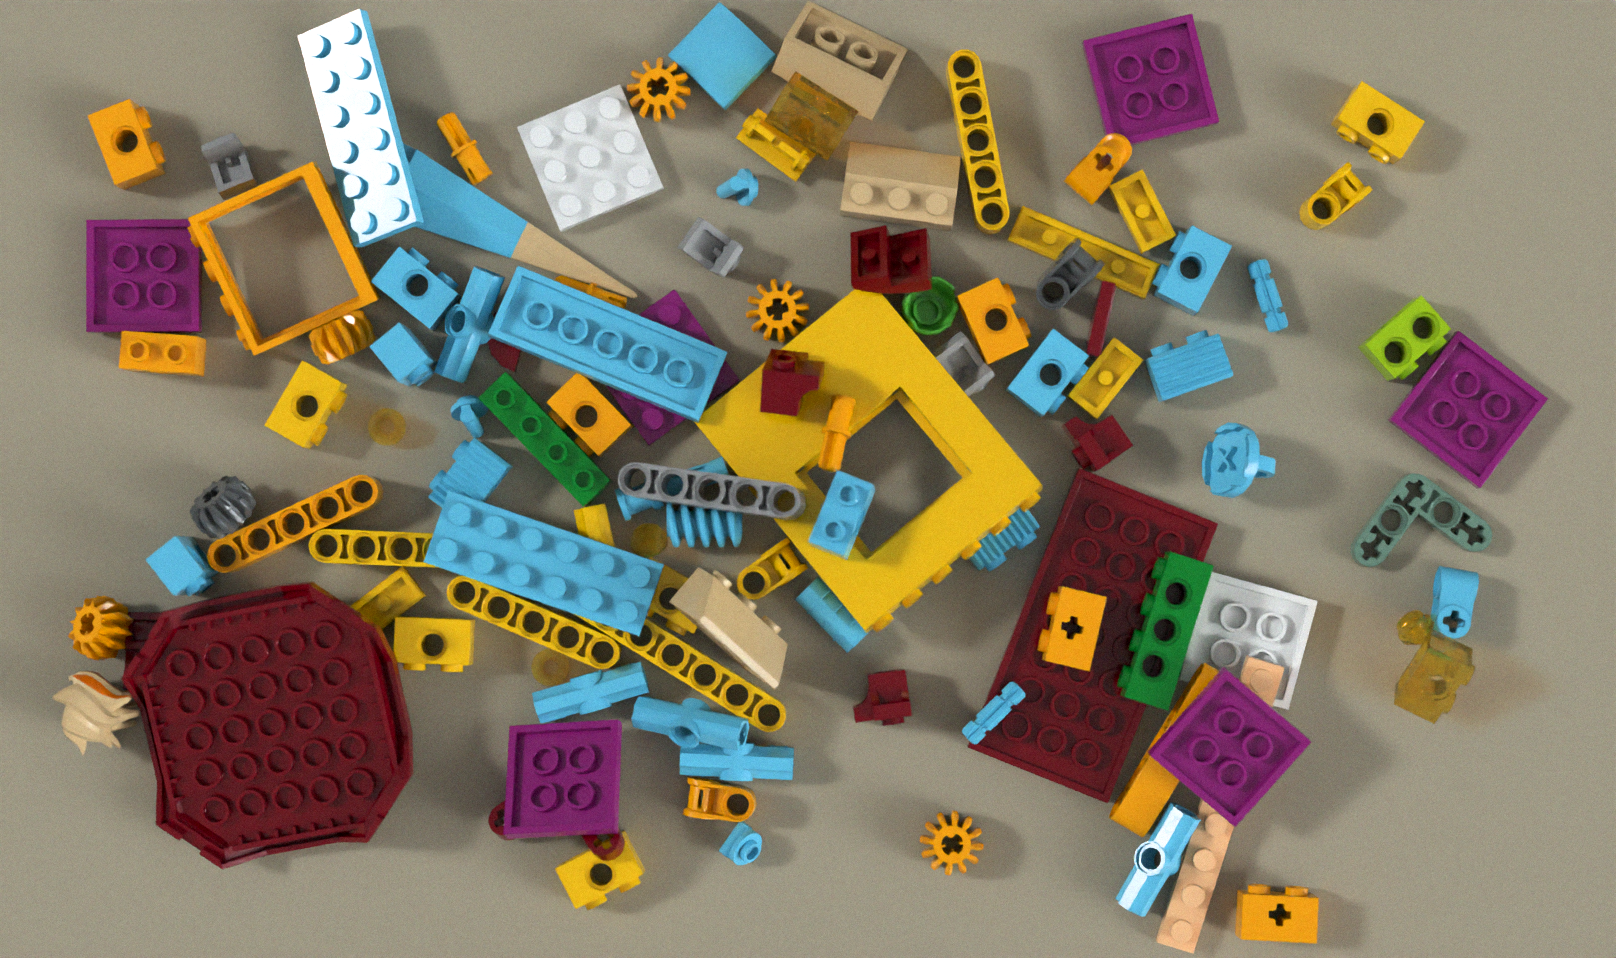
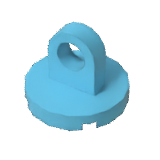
M1228 422L1220 426L1214 432V434H1218L1214 441H1208L1204 449L1202 477L1205 485L1210 486V492L1213 495L1235 498L1244 493L1254 478H1270L1275 475L1276 460L1260 455L1256 434L1246 425Z

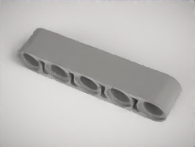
M639 462L625 465L618 475L620 489L625 494L638 499L782 520L799 518L806 508V498L803 492L786 483ZM643 471L646 475L645 486L635 491L631 486V478L636 472ZM680 476L683 481V489L678 495L671 496L667 490L668 482L671 478ZM712 481L718 482L720 486L718 498L714 501H707L704 496L706 485ZM755 487L758 492L757 501L752 506L745 507L741 502V494L744 489ZM785 492H792L795 497L794 507L788 512L780 511L778 507L779 497Z

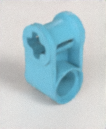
M1444 566L1438 567L1433 583V602L1429 620L1430 629L1437 638L1443 640L1458 639L1469 631L1479 584L1477 572ZM1451 616V620L1457 621V627L1449 629L1447 624H1443V618Z

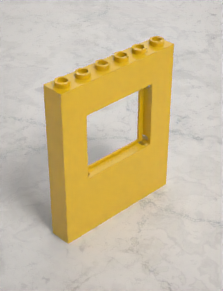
M854 289L780 349L809 353L808 360L825 362L824 377L820 388L803 395V403L798 416L760 412L762 369L765 365L763 363L703 412L699 423L695 422L739 477L786 483L803 492L806 498V508L799 518L794 520L773 519L866 633L872 629L878 633L893 621L894 618L891 613L898 607L903 605L907 609L923 596L920 589L931 580L935 585L941 582L953 571L950 567L953 562L960 557L964 560L969 559L982 547L979 543L981 539L990 532L993 536L998 535L1012 523L1008 517L1019 508L1026 512L1041 499L1038 495L1042 490V484L881 293ZM832 395H844L856 400L849 426L851 436L895 400H898L961 475L962 479L872 552L858 535L847 560L812 547L808 540L826 496L809 477L807 472L815 467L819 461L824 438L821 429L827 424ZM748 487L753 495L758 498L756 488ZM785 492L778 499V507L782 512L790 511L795 505V497L792 492Z

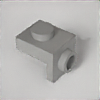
M235 133L218 137L201 146L202 153L210 164L218 193L223 200L258 186L248 152Z
M698 217L677 248L710 272L720 277H725L727 273L732 272L741 260L740 254L744 246L731 240L706 220Z
M961 331L932 352L934 357L967 396L982 391L988 385L989 380L995 376L992 369L984 363L968 338Z

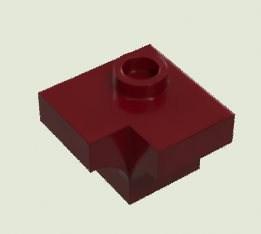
M771 349L762 369L760 412L798 416L803 403V395L813 390H819L824 377L825 362L808 360L809 353Z
M1113 415L1106 417L1096 424L1085 423L1075 416L1061 425L1075 446L1071 453L1083 470L1089 467L1092 472L1098 471L1133 446Z
M904 668L867 673L869 690L866 698L861 703L853 706L855 723L881 720L882 726L904 723V717L912 716Z

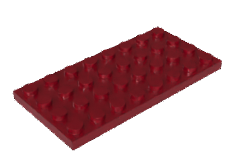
M1077 468L982 709L996 695L1000 696L1003 694L1001 690L1012 681L1022 688L1026 694L1025 698L1017 705L1013 704L1010 707L1012 710L991 731L988 729L985 732L986 736L978 744H972L969 741L967 747L1108 804L1147 706L1145 703L1121 696L1122 688L1117 687L1123 665L1130 666L1134 652L1129 651V644L1135 629L1141 630L1145 616L1140 614L1144 597L1146 593L1152 594L1155 587L1156 579L1151 578L1155 562L1158 557L1164 558L1165 552H1173L1204 562L1218 523ZM1176 582L1171 583L1165 591L1166 599L1173 605L1178 604L1184 596L1182 586ZM1059 586L1107 597L1090 671L1042 660L1043 652L1038 651L1042 629L1049 630L1052 615L1046 614L1048 600L1051 592H1058ZM1071 616L1069 622H1062L1061 629L1067 632L1066 638L1070 639L1072 633H1078L1080 630V626L1074 624L1075 617ZM1167 619L1159 620L1154 626L1155 636L1161 641L1171 636L1173 628L1170 621ZM1150 655L1145 658L1142 664L1144 673L1147 676H1154L1159 673L1161 661L1156 655Z

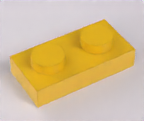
M1143 169L1108 187L1141 254L1176 237Z
M1113 337L1103 349L1102 354L1096 358L1066 397L1093 418L1098 419L1142 363L1143 359Z

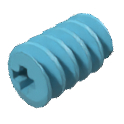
M667 503V537H670L673 547H679L683 537H685L688 547H694L697 537H700L704 547H709L712 537L716 538L719 547H724L727 537L731 538L734 547H739L743 537V514L713 509L705 511L704 508L694 507L693 511H689L688 506L680 505L678 511H674L673 505Z

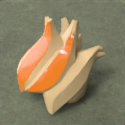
M80 671L69 676V681H72L73 684L52 696L55 701L66 705L62 718L65 736L79 747L82 756L85 753L87 741L102 742L109 748H112V745L121 748L113 731L137 725L135 720L128 719L139 716V710H130V708H134L137 705L135 701H130V692L128 690H119L98 672Z

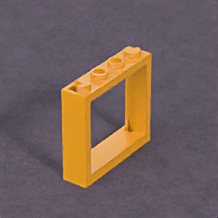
M316 161L310 162L188 218L191 226L187 227L192 237L190 239L196 248L202 247L207 257V261L203 262L204 268L212 282H219L224 295L220 296L222 306L229 317L235 316L241 328L236 330L238 339L242 341L246 351L251 349L254 356L381 298L375 285L371 282L372 278L358 248L353 246L350 231ZM304 180L359 296L264 338L209 222Z

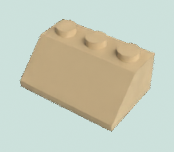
M807 1L785 36L771 72L789 83L797 84L815 93L822 99L830 100L850 110L853 114L863 116L872 121L884 101L908 49L819 5Z
M850 141L840 216L950 231L953 225L961 157Z
M698 567L669 602L743 669L775 689L780 683L788 646L777 635L781 628L764 615L760 619L755 615L753 611L757 606L743 594L739 593L735 596L728 589L732 583L718 571L714 570L712 574H709Z

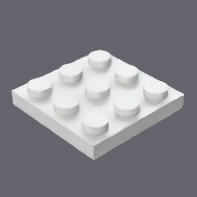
M620 84L517 127L561 232L664 189Z
M1212 572L1178 680L1189 682L1203 662L1219 671L1225 667L1239 679L1246 655L1285 667L1273 706L1289 710L1318 601Z

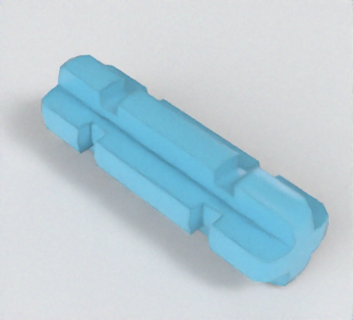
M1261 259L1250 263L1247 269L1251 280H1255L1256 284L1253 287L1261 311L1266 313L1267 318L1264 320L1268 331L1276 332L1288 327V320L1285 312H1281L1280 307L1283 305L1274 278L1270 279L1269 274L1272 272L1268 261Z
M1012 681L1001 690L1003 694L1000 696L996 695L976 715L977 719L974 722L971 720L962 729L963 735L972 744H978L986 736L985 732L988 729L991 731L1012 710L1010 707L1013 704L1017 705L1025 698V692L1017 683Z

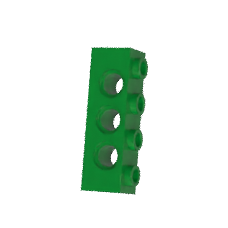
M504 372L478 397L583 507L589 506L613 482L507 372Z
M1165 552L1164 558H1157L1151 578L1156 579L1155 587L1152 594L1146 593L1140 610V614L1145 616L1141 630H1134L1129 644V651L1134 652L1130 666L1123 665L1119 675L1117 687L1122 688L1121 696L1163 710H1169L1214 565L1173 552ZM1176 582L1182 586L1184 596L1178 604L1173 605L1166 599L1165 591L1171 583ZM1167 619L1172 624V634L1168 639L1161 641L1154 634V626L1159 620ZM1150 655H1156L1161 661V669L1154 676H1147L1142 668L1143 661Z

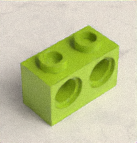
M1420 295L1413 298L1358 348L1387 381L1395 379L1397 376L1403 380L1418 368L1419 365L1415 361L1426 352L1430 356L1447 342L1443 336L1451 328L1425 298ZM1416 319H1421L1428 325L1429 332L1425 339L1417 337L1413 331V324ZM1389 343L1395 344L1400 349L1401 357L1396 364L1389 362L1385 357V348Z

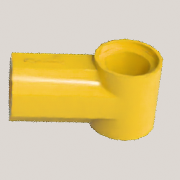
M606 504L573 510L579 535L615 547Z

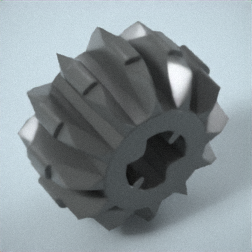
M224 476L218 482L213 481L207 489H203V493L195 498L190 514L192 515V520L196 523V527L203 534L206 533L211 539H221L228 533L233 534L239 526H243V522L252 515L253 512L251 510L255 508L257 502L250 492V488L243 481H240L236 476Z

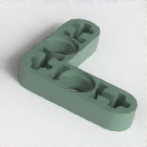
M1412 473L1402 476L1396 482L1353 540L1350 553L1352 559L1361 566L1374 567L1381 564L1417 516L1458 547L1468 552H1479L1486 549L1492 540V530L1486 521L1427 477ZM1418 481L1420 483L1418 491L1422 495L1420 498L1412 497L1408 500L1405 506L1412 508L1410 513H1408L1403 506L1393 503V499L1396 497L1398 501H1403L1409 492L1405 487L1406 483L1414 484ZM1440 502L1448 503L1453 509L1452 519L1445 524L1438 522L1434 517V508ZM1389 509L1397 511L1401 517V524L1394 531L1386 530L1381 523L1383 513ZM1462 514L1466 516V519L1461 522L1464 526L1470 529H1474L1477 526L1480 528L1478 532L1479 537L1482 538L1480 543L1471 542L1468 544L1469 535L1461 528H1457L1455 533L1450 531L1460 522ZM1374 527L1379 534L1390 539L1387 544L1383 539H1380L1374 546L1377 556L1364 559L1362 557L1364 550L1360 546L1362 543L1369 544L1375 539L1377 534L1370 532Z

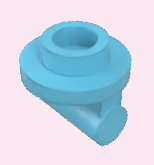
M743 168L738 171L736 176L719 185L716 192L722 199L736 196L741 206H749L753 198H756L758 195V180L748 168Z
M475 395L459 398L450 409L452 418L462 421L472 437H481L485 430L479 418L488 412V408Z
M744 821L738 822L719 849V852L731 859L736 865H745L753 862L759 856L762 838Z

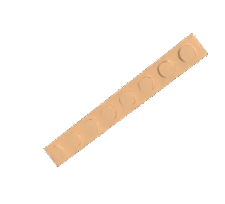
M1246 655L1239 680L1272 707L1285 667ZM1200 799L1196 812L1197 817L1201 821L1184 849L1181 865L1177 871L1156 937L1157 943L1189 953H1194L1234 828L1230 822L1202 799Z

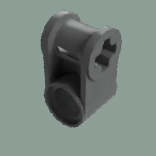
M1075 238L1063 249L1055 261L1038 279L1036 297L1040 305L1046 309L1056 310L1063 307L1100 272L1105 264L1101 259L1095 260L1082 248V241L1078 238ZM1048 282H1057L1061 284L1064 291L1061 295L1052 297L1045 293L1043 287Z

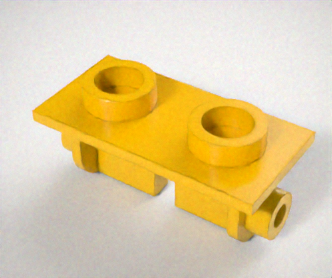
M757 108L753 115L750 114L742 125L743 129L736 137L737 140L795 182L818 153L759 108Z

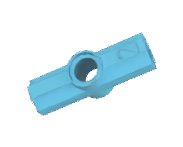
M475 266L473 268L460 305L452 306L446 314L444 323L448 336L434 372L457 382H466L479 345H483L491 339L488 333L494 321L492 311L505 277L482 267Z
M640 661L619 666L616 669L605 672L598 670L571 678L570 682L533 692L532 696L536 714L542 724L576 713L584 715L611 707L614 702L649 693L650 690L645 670Z
M639 696L634 704L631 718L634 728L669 735V738L675 744L690 749L695 748L701 742L736 751L743 750L747 742L749 730L748 719L712 711L708 704L697 698H687L681 704L647 696Z
M746 742L743 750L738 751L705 743H699L695 748L691 749L681 747L680 775L716 776L720 780L753 781V778L793 780L794 747L755 745L754 742Z
M1170 802L1148 842L1141 844L1136 849L1134 855L1135 865L1115 898L1119 902L1118 904L1138 916H1146L1167 878L1174 875L1180 868L1181 854L1201 821L1195 813L1177 803ZM1159 851L1161 854V863L1157 868L1154 863V858L1156 853Z

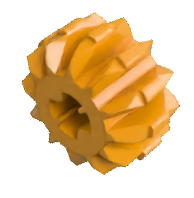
M662 57L657 58L656 68L651 69L650 63L647 60L643 61L642 65L646 73L643 75L639 71L633 70L631 76L639 83L627 85L629 93L637 94L629 101L630 105L638 107L643 104L639 112L642 118L647 117L651 110H654L653 117L655 122L661 121V111H666L670 120L674 119L676 116L672 109L673 105L681 110H685L687 107L686 103L678 96L686 97L691 95L689 87L680 86L688 80L687 74L684 72L675 75L678 70V64L674 61L665 70ZM662 82L665 83L664 86L667 94L664 96L659 93L656 97H652L651 86L659 87Z
M771 279V292L768 293L761 284L756 287L758 293L763 297L761 300L754 296L748 297V303L759 307V309L747 311L746 317L748 319L760 318V320L752 325L751 329L755 333L766 326L767 329L763 335L765 341H769L772 332L777 331L779 343H784L785 335L783 330L788 329L794 338L799 335L793 322L802 326L807 325L808 320L796 313L808 311L809 304H795L804 296V292L800 289L790 296L791 281L787 280L783 290L778 291L777 280ZM774 302H781L782 308L785 305L788 307V312L783 313L782 320H774L773 314L770 317L767 314V310L773 309Z
M354 310L313 329L309 334L315 356H318L322 364L328 365L372 345L376 337L370 320L366 318L361 310Z
M107 596L85 598L83 607H75L77 616L75 620L69 621L73 625V630L68 635L74 641V650H77L89 659L98 661L99 659L116 658L119 649H126L125 639L127 636L132 635L128 631V626L133 621L127 615L128 607Z
M952 810L950 822L946 823L943 813L939 812L936 816L940 826L936 827L929 821L925 823L926 829L933 833V836L921 835L919 841L932 846L924 849L921 854L923 858L936 855L930 864L933 870L939 868L944 861V873L946 875H951L953 864L957 863L959 871L963 874L967 871L963 863L965 858L973 864H977L979 861L970 850H983L984 845L979 841H971V839L981 835L982 831L979 827L966 831L973 821L969 815L958 824L959 813L956 810ZM955 834L961 837L957 839L960 844L957 850L952 847L948 851L943 850V847L946 845L942 840L946 835L950 838L954 837Z

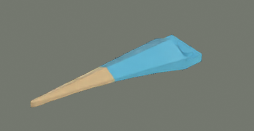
M403 143L424 223L415 226V228L588 284L594 282L597 283V287L630 298L638 297L634 291L419 150Z

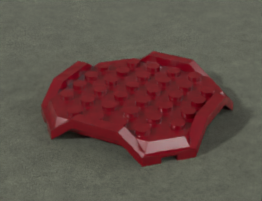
M313 581L286 583L214 597L162 612L148 634L149 638L139 654L135 655L121 678L138 705L143 720L157 780L156 826L179 841L184 839L199 849L201 856L222 870L277 853L337 842L368 843L413 776L412 727L396 657L381 627Z

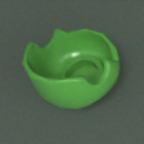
M932 276L931 290L904 293L902 313L908 326L920 335H938L951 327L959 310L954 294V286L940 276Z

